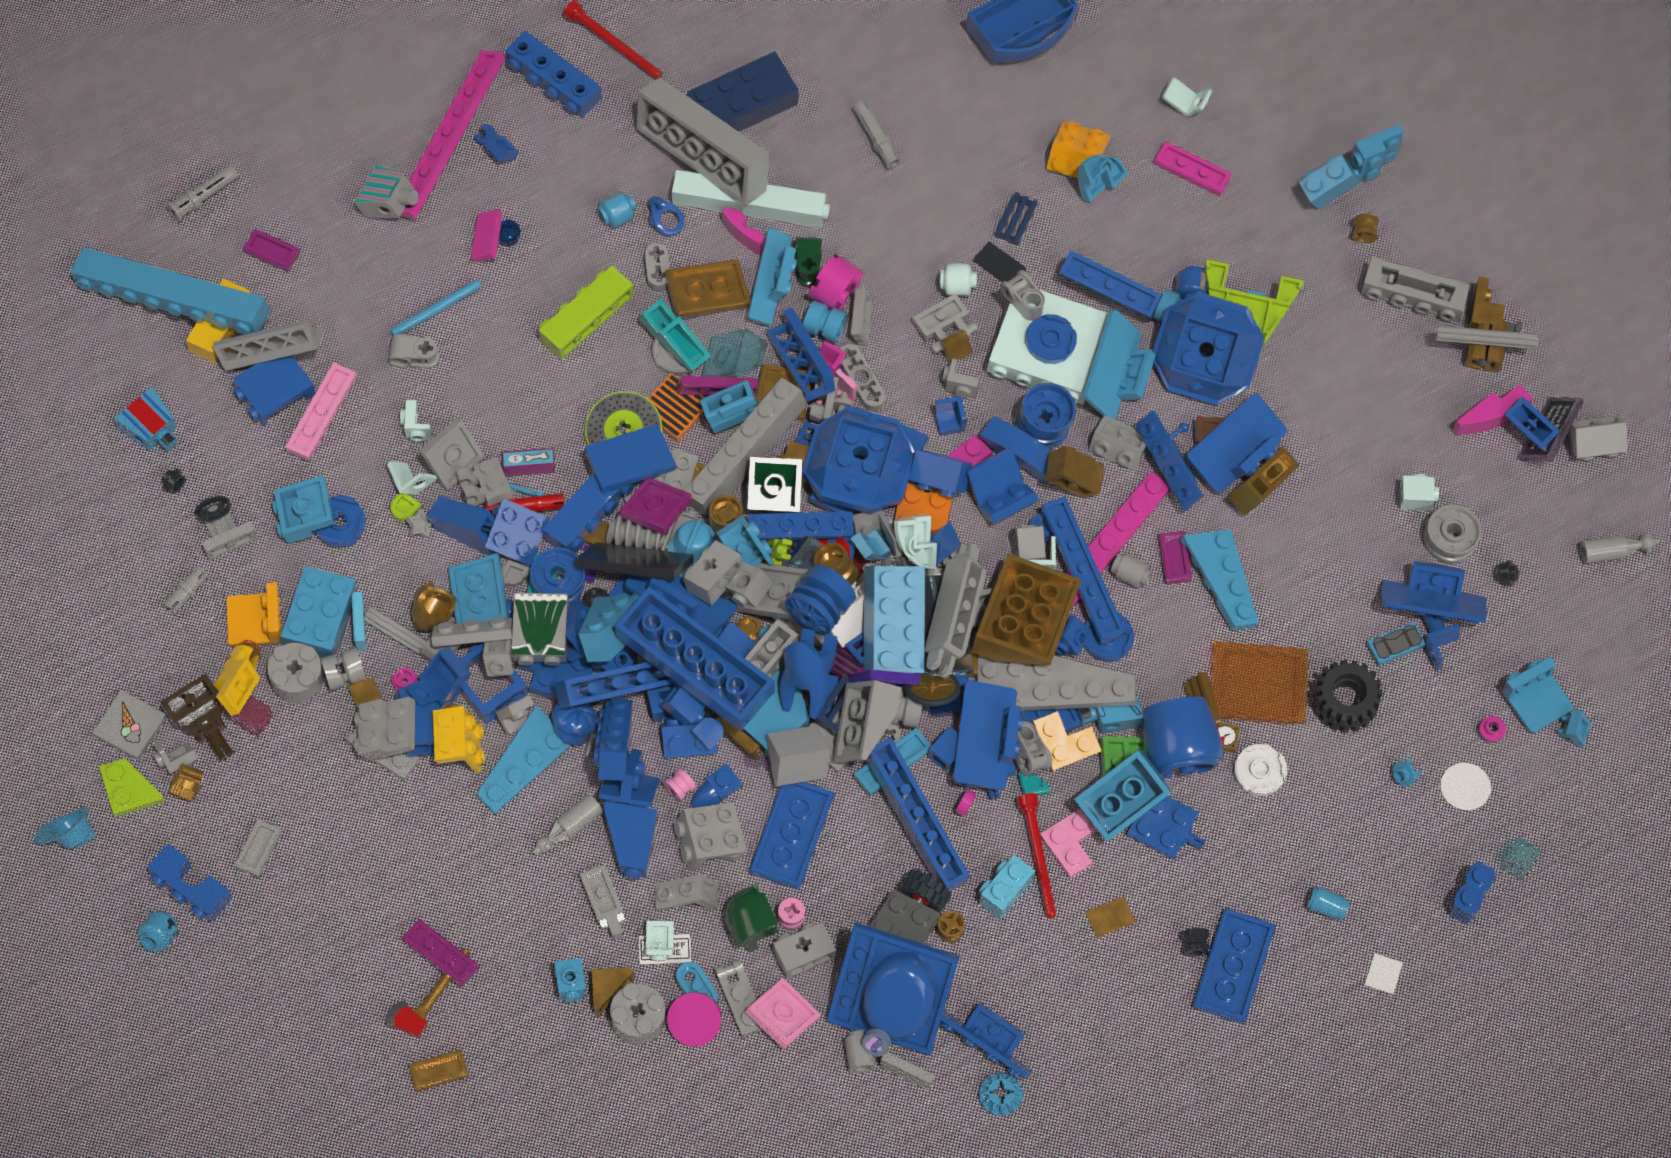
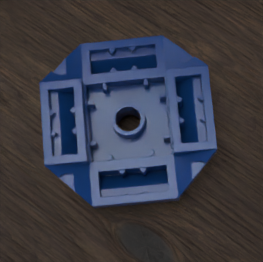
M1198 291L1166 308L1153 350L1156 354L1154 364L1168 391L1218 405L1250 387L1265 336L1248 306ZM1202 343H1211L1214 347V353L1209 356L1204 355L1200 350Z
M848 406L815 427L803 466L802 476L810 484L820 500L872 514L891 505L894 506L902 503L915 451L898 419ZM862 455L866 459L858 460L854 456Z

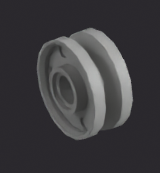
M1452 504L1442 506L1431 515L1424 531V542L1427 550L1434 558L1452 564L1464 562L1473 555L1481 539L1482 528L1479 519L1469 509ZM1449 531L1454 532V533H1456L1458 536H1457V537H1453V536L1449 535L1448 532H1449Z

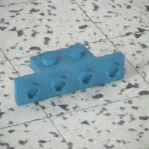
M769 228L767 231L747 318L749 320L770 326L773 322L777 302L784 295L787 296L791 289L792 282L789 281V278L796 267L797 259L794 258L796 249L790 247L792 236L772 228Z

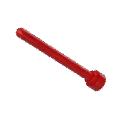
M572 0L563 11L564 17L571 22H581L655 79L661 78L662 72L586 15L583 5L578 1Z
M1036 793L1023 794L1016 798L1018 809L1022 810V814H1025L1045 913L1049 919H1053L1056 916V909L1036 817L1037 807L1039 806L1038 795Z

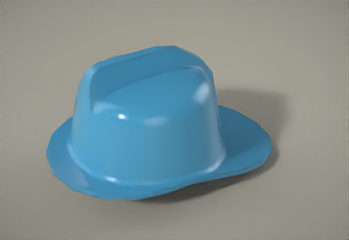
M700 519L697 521H687L676 530L668 551L693 554L694 563L691 565L693 566L700 559L703 551L715 542V533L709 525ZM687 569L679 577H684Z
M86 806L80 807L69 814L49 821L36 832L34 842L36 844H45L56 841L67 849L82 846L95 836V831L87 818L89 809Z

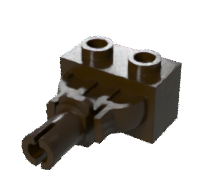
M205 673L160 703L176 730L181 728L185 733L195 736L199 744L204 742L199 733L201 732L219 758V761L222 762L226 760V756L221 747L228 757H231L235 752L231 749L215 723L217 722L222 730L226 728L225 723L221 719L222 708L220 701L216 697L218 691Z

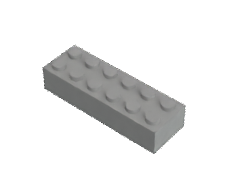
M662 78L655 80L639 91L637 130L744 205L766 192L770 153L764 148L752 142L745 135L739 133L729 124L713 115L709 110L700 106Z

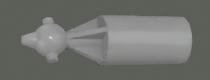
M1644 533L1640 540L1625 538L1624 535L1581 541V555L1585 564L1623 559L1640 548L1648 553L1652 552L1654 546L1660 543V539H1655Z
M590 794L583 797L555 820L547 837H541L537 840L536 847L532 851L533 854L546 853L551 850L552 843L568 840L575 836L603 813L599 803Z

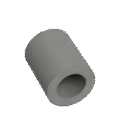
M865 1030L852 1031L849 1033L850 1036L845 1038L849 1072L866 1073L876 1069L875 1056L867 1053L862 1046V1040L866 1033Z

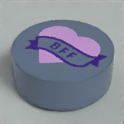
M881 1029L868 1030L862 1040L864 1050L873 1056L885 1055L891 1045L889 1035Z

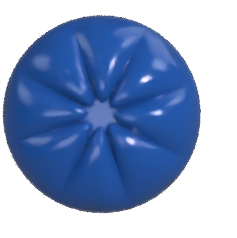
M558 703L552 711L554 732L558 738L572 745L584 744L588 740L589 734L593 733L598 727V714L588 703L561 709Z

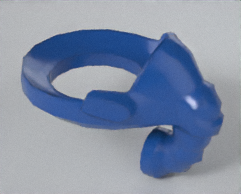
M651 196L649 199L651 207L650 225H654L656 230L665 236H674L680 233L685 223L682 211L671 202H667L660 197ZM672 211L678 216L679 223L676 228L667 229L662 225L660 217L663 212Z

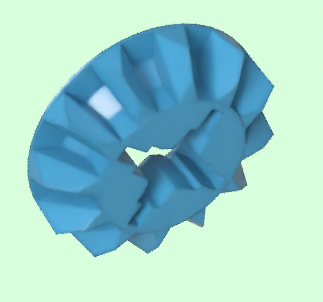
M999 1072L989 1075L982 1082L979 1098L982 1106L988 1112L998 1116H1005L1019 1108L1023 1099V1091L1020 1081H1017L1012 1074L1008 1075ZM1000 1084H1002L1005 1092H1009V1094L1005 1095L1003 1104H1001L999 1096L993 1093L998 1091Z

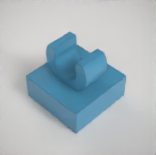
M1572 710L1571 716H1563L1561 718L1568 727L1566 729H1558V733L1563 738H1570L1576 746H1585L1591 722L1583 711Z

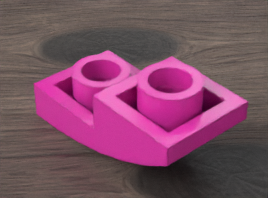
M724 207L722 210V222L727 230L742 245L760 255L763 251L765 236L755 228H747V217L741 211Z

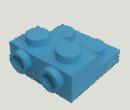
M1400 124L1355 143L1350 164L1360 181L1373 180L1380 174L1383 162L1389 163L1397 157L1404 135Z
M324 475L274 490L276 500L272 501L275 514L279 515L280 520L279 523H276L279 536L281 538L284 537L288 544L312 537V531L335 524L327 481Z

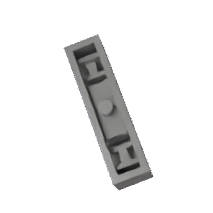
M1372 257L1361 294L1366 295L1372 300L1390 302L1396 307L1414 309L1420 314H1432L1439 316L1445 321L1459 322L1470 285ZM1382 268H1383V269L1390 270V271L1398 272V274H1394V273H1391V272L1382 270ZM1438 285H1443V286H1446V287H1449V288H1453V289H1455V291H1454V290H1451V289H1447V288L1440 287V286H1438Z

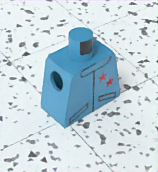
M1137 697L1136 705L1088 707L1077 710L1082 725L1096 721L1101 733L1139 728L1143 726L1144 714Z

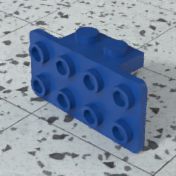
M1253 394L1186 454V459L1209 487L1219 494L1237 478L1243 475L1249 477L1260 468L1257 464L1262 459L1265 461L1270 459L1277 452L1275 447L1281 443L1280 439L1287 433V428L1260 395Z
M1413 560L1408 584L1383 580L1382 605L1390 610L1398 611L1404 609L1419 615H1426L1428 613L1438 615L1443 619H1464L1472 624L1483 623L1487 619L1486 598L1479 595L1461 593L1465 569Z
M631 575L625 583L627 590L632 593L635 592L640 596L648 587H651L713 635L720 625L728 622L737 611V605L722 595L711 606L687 592L683 577L678 576L674 580Z
M971 680L965 683L953 773L954 782L999 791L1006 787L1008 765L1014 757L1018 756L1020 750V741H1016L1017 731H1021L1023 716L1019 715L1020 706H1016L1017 691L1014 688Z

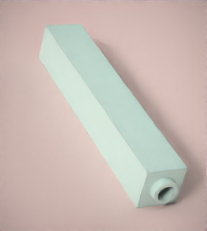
M676 170L672 189L673 204L721 212L724 207H727L729 209H737L745 216L820 228L822 227L823 219H828L830 204H826V194L768 184L766 192L744 205L702 174Z

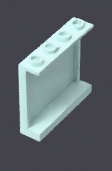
M1040 290L1045 296L1042 316L1053 314L1067 319L1077 334L1076 347L1067 360L1058 364H1045L1036 360L1029 353L1025 344L1026 332L1032 321L1023 318L1010 302L989 359L987 372H990L997 378L1014 380L1017 384L1024 387H1034L1040 383L1061 385L1070 392L1075 400V404H1084V388L1109 313ZM1028 303L1031 307L1038 306L1035 303Z

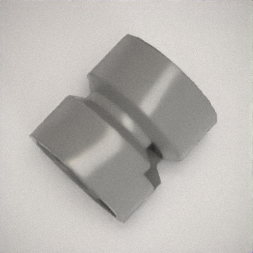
M356 647L341 651V655L338 657L335 654L320 658L330 691L344 687L347 681L354 684L366 680ZM342 664L345 674L338 675L336 666Z
M901 691V704L897 715L891 723L896 724L898 721H902L903 726L917 727L918 729L923 705L912 701L908 696H904L903 691Z

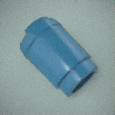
M1318 886L1314 887L1307 907L1313 912L1343 921L1350 900Z

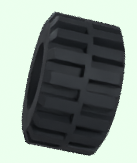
M1341 660L1340 665L1334 662L1330 665L1329 669L1326 667L1318 678L1313 693V708H1317L1316 715L1318 718L1323 717L1322 723L1327 726L1329 723L1332 725V730L1337 731L1338 728H1342V732L1348 733L1349 729L1352 728L1353 732L1360 730L1361 726L1363 728L1368 726L1370 720L1373 721L1382 697L1380 679L1375 680L1377 674L1373 670L1369 672L1367 670L1368 666L1364 663L1361 667L1357 665L1358 661L1352 660L1351 664H1348L1347 660ZM1339 687L1352 688L1360 695L1362 702L1351 706L1342 704L1335 698L1333 691Z

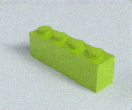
M613 265L607 270L600 271L588 287H582L570 303H564L552 319L548 318L540 325V342L558 359H564L634 296V284Z

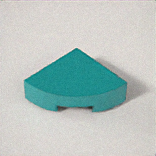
M1018 772L1023 794L1036 793L1038 796L1050 794V787L1045 780L1034 774L1024 775L1022 772Z

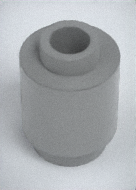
M1119 554L1111 569V573L1116 574V578L1137 588L1142 584L1146 585L1152 571L1149 570V564L1128 554L1125 556Z

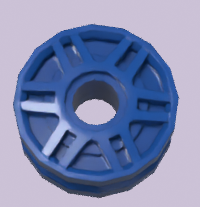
M554 547L541 552L531 565L530 580L533 592L568 594L569 601L579 598L585 588V569L576 567V557L578 555L566 548ZM555 574L564 576L562 580H554L551 577Z

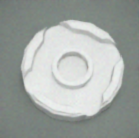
M1254 744L1242 750L1234 764V777L1237 784L1245 792L1254 796H1268L1278 791L1287 776V764L1284 756L1279 751L1277 752L1267 744Z

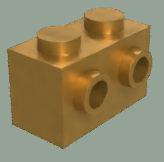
M1062 446L1060 449L1049 452L1045 480L1080 498H1086L1100 494L1105 465L1095 461V458L1092 456L1083 455L1076 451V448L1072 446Z

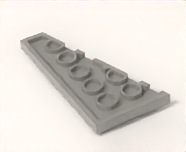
M978 655V682L1014 688L1017 691L1016 706H1020V711L1136 705L1135 676L1055 655L1051 665L1002 662Z

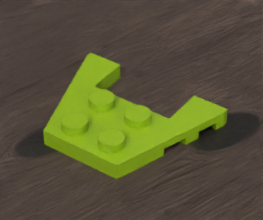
M1207 259L1205 270L1209 295L1248 306L1265 336L1262 346L1265 347L1301 291L1304 280L1281 276L1277 298H1268L1224 288L1229 264Z

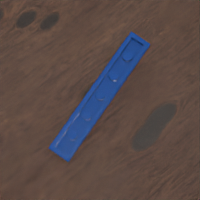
M1066 496L1042 504L1041 510L1052 535L1055 536L1056 544L1070 575L1082 579L1078 593L1100 643L1102 644L1125 636V628Z

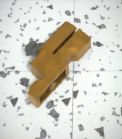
M1478 277L1474 289L1469 328L1520 332L1522 321L1519 320L1514 325L1506 322L1503 319L1505 304L1489 302L1492 289L1487 288L1489 279ZM1469 343L1465 366L1481 370V366H1484V371L1500 372L1505 346Z

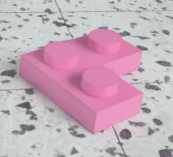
M1081 808L1040 833L1041 840L1069 879L1092 866V860L1079 843L1096 833L1098 829Z

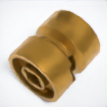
M731 495L718 496L711 502L709 507V526L715 535H717L716 532L743 515L741 502Z
M833 542L820 547L814 556L815 565L831 568L843 576L851 586L854 584L858 576V569L842 545Z

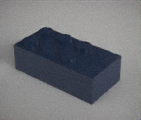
M776 51L687 91V97H690L700 106L709 110L713 115L740 132L798 105L799 89Z

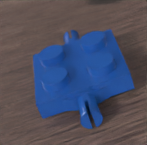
M586 657L569 662L567 659V662H560V665L557 666L545 665L544 662H534L533 665L519 664V668L533 672L534 677L530 684L529 692L554 700H558L555 682L590 675L594 671V668L590 666L591 662H588Z
M1169 796L1135 820L1127 833V837L1172 860H1175L1180 849L1186 843L1201 850L1206 840L1192 834L1193 824L1199 812Z

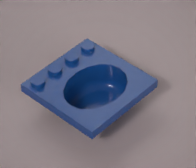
M856 922L827 1022L854 1031L865 1030L867 1032L870 1029H881L889 1035L891 1043L931 1055L960 956Z

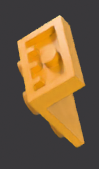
M277 582L266 583L267 592L262 594L227 597L228 644L230 647L282 643L280 637V593Z

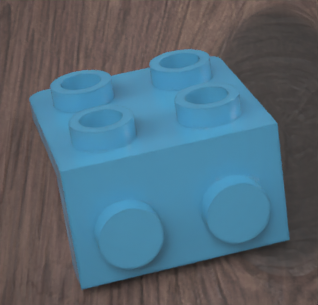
M1551 656L1543 661L1537 659L1528 666V670L1522 673L1517 671L1511 674L1506 679L1507 682L1502 691L1508 703L1527 730L1532 734L1570 714L1574 709L1572 702L1552 675L1556 663Z

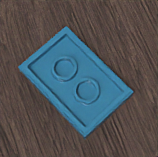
M498 553L448 568L452 594L457 598L454 609L456 624L472 619L489 621L495 617L510 618L501 557Z

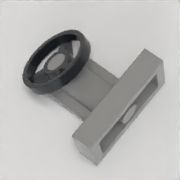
M226 496L208 498L202 501L195 509L197 519L204 521L212 537L202 542L204 552L209 561L257 540L255 530L250 521L236 527L229 513L231 502ZM218 502L217 504L210 505L206 509H203L205 506L211 503Z

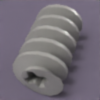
M618 514L616 519L610 522L606 543L611 544L615 539V545H622L625 541V546L633 547L635 543V547L644 548L645 546L646 549L654 550L655 548V550H660L659 545L663 534L637 523L633 525L630 520H626L624 523L622 522V517Z

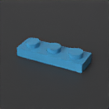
M917 727L895 743L909 768L929 754V748L931 747V744ZM866 764L854 773V778L870 797L882 788L869 764Z

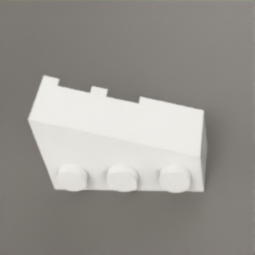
M864 573L852 585L856 594L855 602L844 615H841L840 621L830 633L837 636V645L842 648L864 631Z

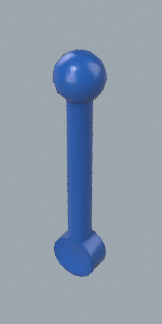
M1185 422L1181 423L1178 429L1169 434V437L1172 439L1181 432H1187L1189 425ZM1146 447L1144 454L1152 456L1148 447Z

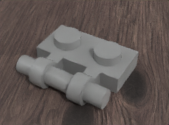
M957 294L949 296L912 317V322L925 341L934 336L937 339V342L930 345L934 354L942 350L944 351L941 340L948 337L944 333L948 328L954 326L957 331L950 335L964 329L967 332L968 338H971V334L978 331V326L974 321L968 325L964 323L963 320L969 317V312Z

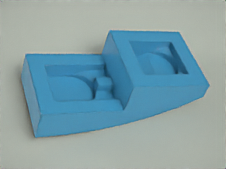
M875 529L868 535L858 532L851 538L860 553L867 560H881L893 554L884 534L879 530Z

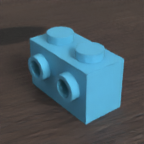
M1015 855L1009 861L1005 859L996 870L997 876L992 881L988 879L979 891L981 893L979 905L1000 921L1034 881L1035 870Z

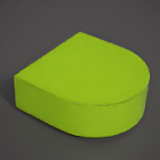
M398 493L391 502V514L395 520L407 522L405 518L415 516L418 509L422 508V504L408 494Z

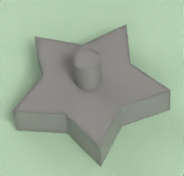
M422 508L418 509L415 516L405 518L410 525V536L419 534L426 539L430 537L429 527L432 523L425 516Z

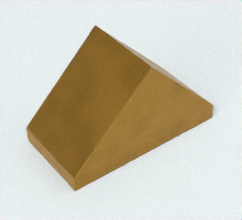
M631 967L592 969L595 1016L599 1018L611 1005L614 996L625 985L630 984L635 979L634 970Z

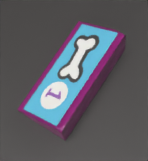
M554 448L502 451L505 477L556 473Z

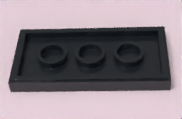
M599 542L594 543L576 557V567L668 580H674L694 563L693 554Z

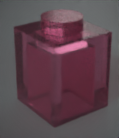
M250 695L240 713L230 715L231 722L258 738L273 718L271 707Z

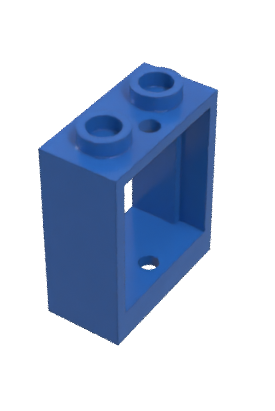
M485 642L476 643L468 654L462 658L458 657L467 669L483 658ZM515 670L512 675H507L512 684L484 704L467 683L460 689L462 697L485 725L497 718L495 713L497 710L528 695L527 684Z

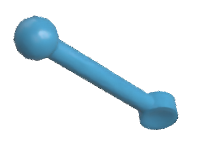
M508 482L510 489L532 496L545 495L541 491H533Z

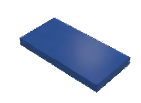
M805 782L781 786L749 874L800 891L832 805L835 792Z
M1225 908L1192 1008L1244 1025L1276 924Z

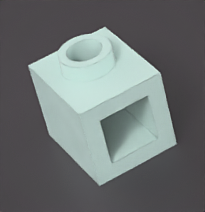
M1424 474L1403 476L1400 484V510L1431 511L1434 502H1438L1439 487L1434 486V477H1427Z

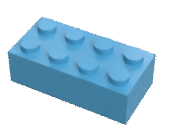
M864 566L863 671L872 669L902 673H924L925 566Z

